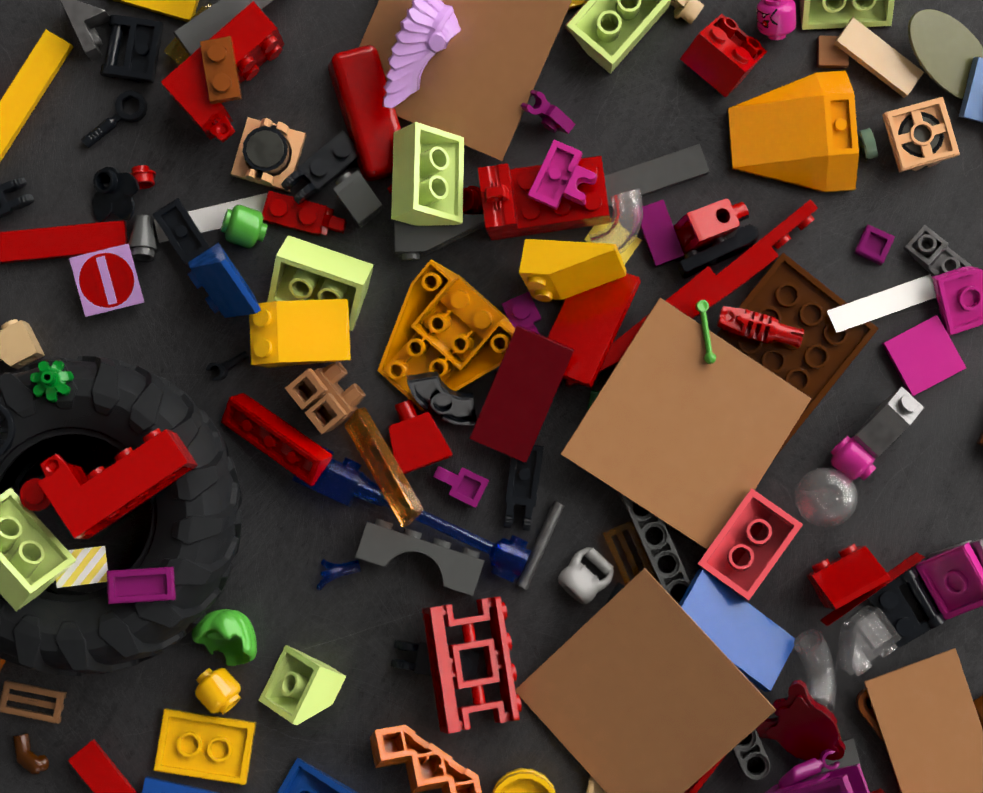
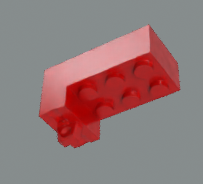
M254 1L209 39L231 36L240 84L244 80L249 81L254 78L260 71L259 67L267 60L272 61L277 58L283 50L282 47L285 45L278 28ZM200 47L165 77L161 83L171 97L210 140L217 138L223 143L236 131L231 125L233 120L221 103H210Z
M602 156L581 158L579 161V166L597 175V181L594 185L581 183L577 187L579 191L585 194L586 204L579 205L563 196L557 210L528 197V193L542 164L510 169L508 163L479 167L478 175L484 222L491 241L611 223Z
M157 428L143 437L144 444L135 450L132 447L123 450L114 457L116 460L114 464L106 469L104 466H100L87 476L80 466L68 464L59 454H54L40 464L45 478L37 483L74 539H90L198 466L177 433L167 429L161 431L160 428Z

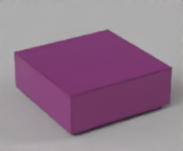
M867 224L854 253L882 265L895 236Z

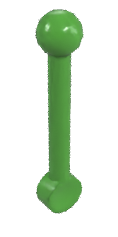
M700 300L696 303L695 308L701 316L706 348L704 360L707 364H713L716 361V355L712 352L706 314L709 304L706 300Z

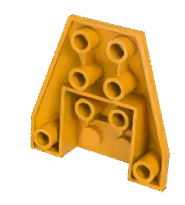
M846 70L816 72L727 109L732 169L821 192L856 190L859 146L855 96Z
M431 259L410 284L377 371L409 400L412 399V402L423 411L424 409L417 403L409 389L407 376L438 371L442 382L450 389L457 391L500 366L515 328L500 310L463 277Z

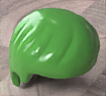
M220 609L209 612L192 629L193 641L205 645L211 655H213L214 651L223 653L226 658V665L228 666L246 664L253 661L256 657L257 640L253 625L248 617L238 610Z

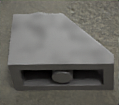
M900 387L880 404L853 438L876 459L912 424L924 407L909 392Z

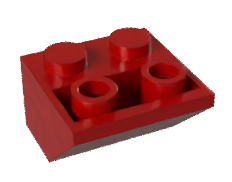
M721 14L699 32L680 60L726 98L765 56L767 51L762 48L757 39L743 32L733 19Z

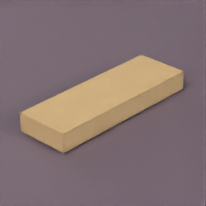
M854 17L849 20L833 43L903 98L909 95L924 73Z

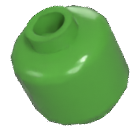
M235 205L232 210L227 209L222 222L221 232L225 233L226 241L245 248H252L257 240L263 242L268 225L263 223V214L260 211L243 205Z

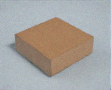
M818 36L817 68H847L849 66V55L833 44L838 36Z

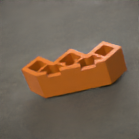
M407 725L377 729L370 736L375 768L405 763L411 793L439 788L442 789V793H482L479 776L468 768L465 769L452 759L453 757L433 743H428L415 734L416 732Z

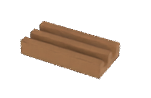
M6 680L4 681L0 699V712L59 724L61 723V712L64 709L63 703L67 692ZM10 689L57 698L55 703L9 692ZM7 701L54 709V713L51 715L8 706Z

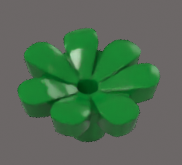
M59 360L54 361L52 366L47 361L38 363L40 372L30 375V381L37 384L33 388L34 395L41 397L46 394V398L50 403L58 400L57 393L67 396L71 388L65 383L74 379L73 373L71 371H62L64 363Z

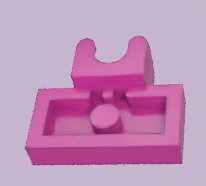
M554 139L528 193V197L557 210L563 196L579 205H585L586 196L577 187L581 183L594 185L597 181V175L578 165L583 155L582 151Z

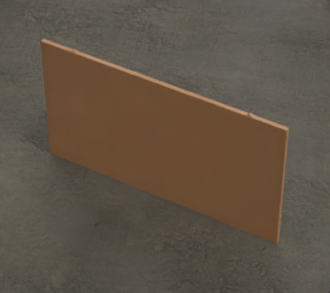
M956 648L864 681L871 702L870 706L873 708L901 793H983V729Z

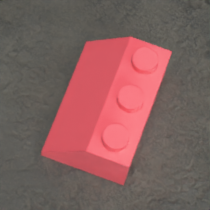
M751 488L698 562V565L748 602L803 524Z

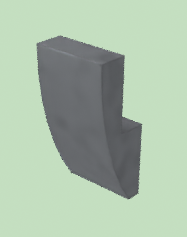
M926 225L918 231L904 248L932 276L961 267L972 266L948 247L949 243Z

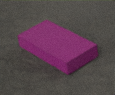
M664 199L635 209L634 212L654 266L657 267L682 258L684 253Z
M174 567L108 570V604L176 600Z

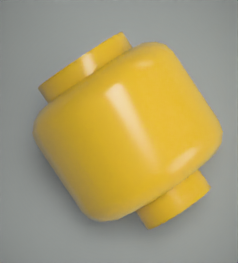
M208 668L196 679L199 685L195 689V696L212 714L221 712L223 715L227 713L241 699L239 696L241 691L240 684L225 668H218L214 671Z

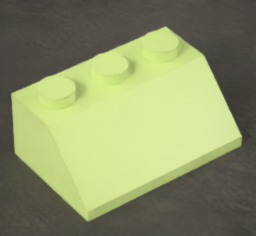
M588 0L566 27L584 51L611 74L666 12L671 0Z
M799 0L802 30L844 28L853 17L865 27L892 26L895 0Z
M414 122L394 132L391 219L414 226L460 225L463 223L464 137L418 122Z
M288 235L275 258L267 302L348 299L349 330L353 331L369 287L374 264Z
M9 488L0 494V594L17 612L39 596L73 565L76 559L34 512L23 506L20 497L14 490Z

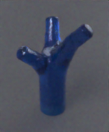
M323 559L321 565L328 568V570L320 573L321 577L324 578L316 588L321 590L327 583L338 577L361 572L359 561L335 564Z

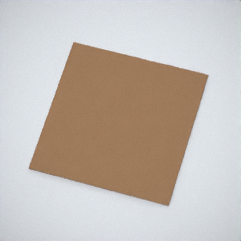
M379 0L359 47L372 45L377 49L385 77L391 68L388 58L392 55V46L397 42L395 34L401 30L400 22L407 17V9L412 7V0ZM441 0L444 4L453 6L461 31L449 41L446 49L437 52L429 60L421 75L420 89L395 106L397 117L464 137L465 146L503 161L524 113L521 104L528 103L531 97L530 92L534 90L572 0Z
M659 298L562 450L561 455L708 550L751 488L756 489L812 398L710 330L712 352L716 355V361L713 364H707L704 360L706 348L702 325L662 298Z
M646 568L637 574L515 689L521 699L606 793H684L776 711L773 705Z

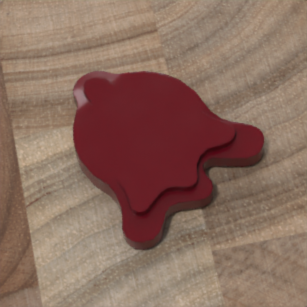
M795 680L790 684L788 697L777 699L773 702L772 705L776 709L774 714L777 718H767L756 728L759 737L777 741L787 752L803 760H810L812 758L818 760L822 751L826 749L835 751V753L827 755L826 759L839 760L844 756L846 750L836 725L838 722L836 717L825 706L817 703L811 697L807 685L801 680Z

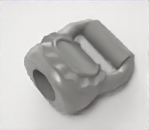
M586 547L575 553L569 565L559 574L558 582L576 601L581 604H588L598 592L610 584L614 574L613 565L594 548ZM583 556L605 575L603 579L599 580L597 575H594L586 565L581 563Z

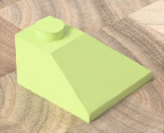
M285 645L259 701L290 723L299 725L333 705L346 676L331 666Z

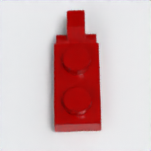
M268 191L262 212L263 222L319 237L320 235L327 236L328 230L344 234L347 225L346 219L333 216L334 209L328 208L325 205L307 200L298 204L292 196Z

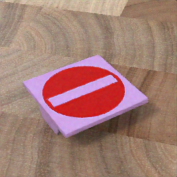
M129 243L69 258L85 317L144 303Z

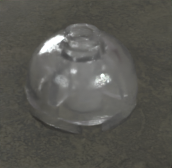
M832 467L816 468L808 472L798 482L795 491V505L798 511H800L801 516L809 524L820 528L836 527L845 523L853 515L858 503L857 489L853 480L843 472Z

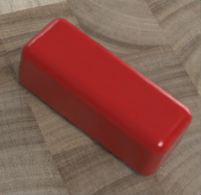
M366 45L336 53L329 63L328 71L349 137L352 139L358 155L357 162L361 175L366 181H375L391 176L393 172V135L401 127L395 107H383V97L386 94L383 87L387 81L378 51L374 46Z

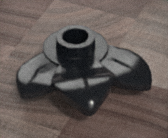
M105 167L97 171L93 179L97 192L92 200L96 219L98 222H104L114 213L119 218L129 221L135 210V202L132 195L136 194L140 189L136 178L127 172L120 173L114 167Z

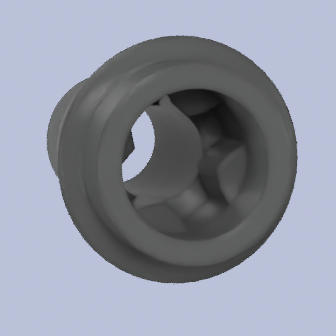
M149 215L134 216V224L129 239V247L134 261L154 260V254L158 252L152 217Z

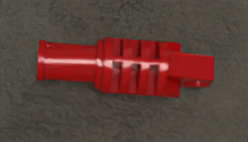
M723 306L717 321V326L738 336L755 339L767 344L777 341L799 348L803 340L801 335H804V329L802 328L799 329L778 323L776 317L742 308Z

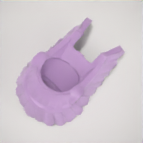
M412 0V7L407 9V17L400 22L401 30L395 34L397 42L392 46V55L388 58L391 68L386 73L388 81L383 87L386 91L383 97V107L394 108L411 94L420 89L421 75L429 60L437 52L446 49L449 41L461 31L453 6L446 5L441 0Z

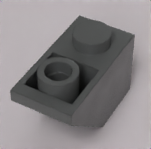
M358 170L353 174L350 172L345 173L335 182L337 186L333 190L338 201L360 228L384 211L382 203Z

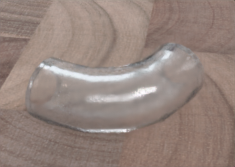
M640 188L610 196L613 205L611 222L603 230L589 234L591 243L616 244L620 254L625 252L638 236L644 217Z
M816 629L806 630L800 633L794 642V648L802 662L805 684L811 697L833 713L836 703L837 683L832 654L820 631Z

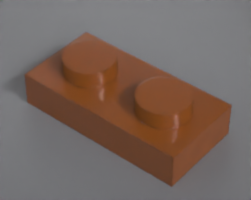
M231 36L200 41L210 103L217 104L242 99Z

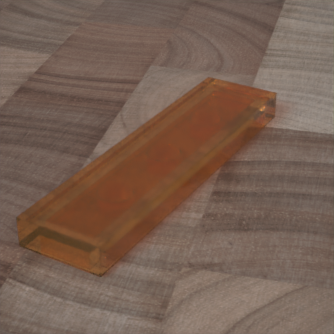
M365 407L356 409L344 426L401 527L411 525L424 508Z

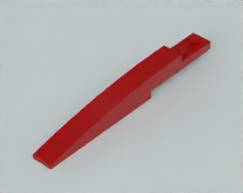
M810 199L716 275L707 266L665 301L690 318L695 319L700 315L695 308L698 301L706 300L710 309L760 273L779 257L772 247L775 246L777 250L792 239L789 236L791 231L796 227L802 231L815 220L812 215L818 207ZM647 316L612 343L599 373L618 364ZM570 380L565 381L568 388L578 384Z

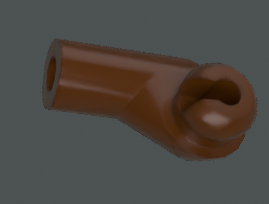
M29 733L13 736L18 764L31 774H39L40 771H46L49 767V760L47 756H37L31 751Z

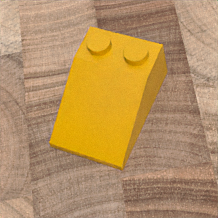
M525 239L519 274L532 298L541 302H550L552 299H566L625 277L627 272L616 244Z
M348 299L258 303L261 311L256 314H249L251 365L271 368L351 360Z

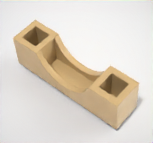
M13 319L1 325L0 359L10 367L20 369L45 356L29 323Z

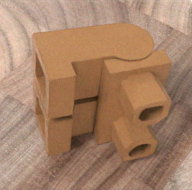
M339 361L324 368H317L315 371L308 368L285 387L286 391L302 410L308 409L305 414L321 435L334 430L359 409L356 406L366 396L356 383L352 384L345 391L340 387L338 382L348 372Z

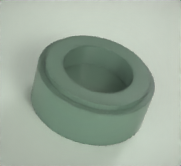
M870 128L860 130L858 140L864 158L869 160L878 157L872 130Z

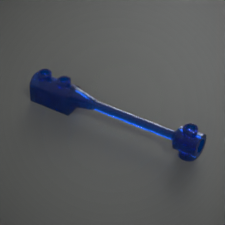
M322 447V448H324L325 450H327L328 452H330L332 455L334 454L333 451H331V450H329V449H327V448H325V447ZM346 457L343 463L331 458V461L313 486L308 485L296 475L292 479L350 507L355 497L378 506H386L489 554L490 563L493 566L491 573L513 583L516 577H520L532 551L526 548L529 542L517 536L511 535L510 540L502 538L493 543L389 495L388 491L368 478L364 472L359 471L362 466L361 464Z

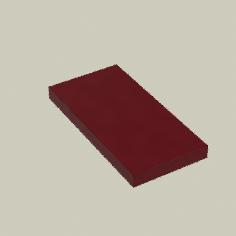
M517 325L470 439L526 463L575 349Z

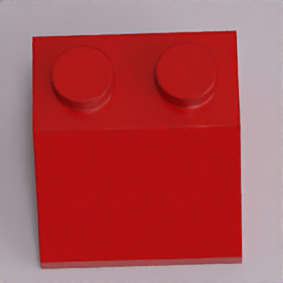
M855 543L838 551L840 557L829 562L828 558L814 564L811 566L813 572L807 575L823 606L835 610L891 579L866 546L856 547Z

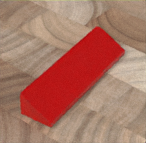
M240 393L229 397L221 423L305 483L313 486L331 461L333 455L247 394Z

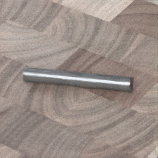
M556 501L553 502L516 585L528 589L562 514L564 505Z

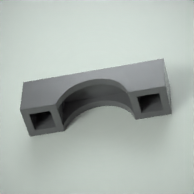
M378 518L375 519L374 523H366L355 556L356 558L387 567L395 557L402 553L420 552L426 554L437 563L442 573L444 587L471 596L474 595L485 560L479 559L480 552L463 547L461 553L450 549L452 544L450 542L434 537L431 543L421 539L423 533L405 528L404 532L401 533L392 530L393 523Z

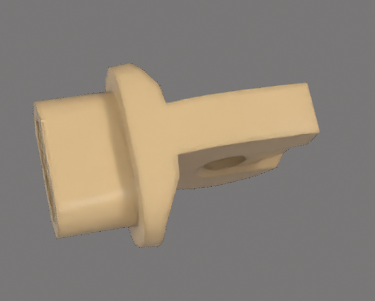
M671 0L670 5L675 7L674 18L679 19L681 17L689 24L693 23L704 7V4L698 0Z

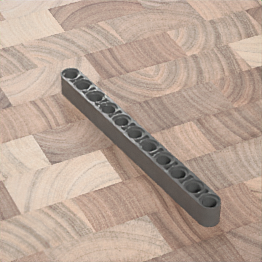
M618 492L656 580L669 594L671 588L679 583L687 590L690 580L664 522L650 512L642 517L636 515L632 508L634 502ZM650 527H656L661 532V540L655 545L649 544L645 538V533ZM664 555L670 556L674 562L672 570L668 573H663L658 568V560ZM755 729L749 734L747 741L739 743L732 749L739 768L748 778L761 780L770 772V761ZM755 756L760 757L762 761L760 769L756 772L748 771V760Z

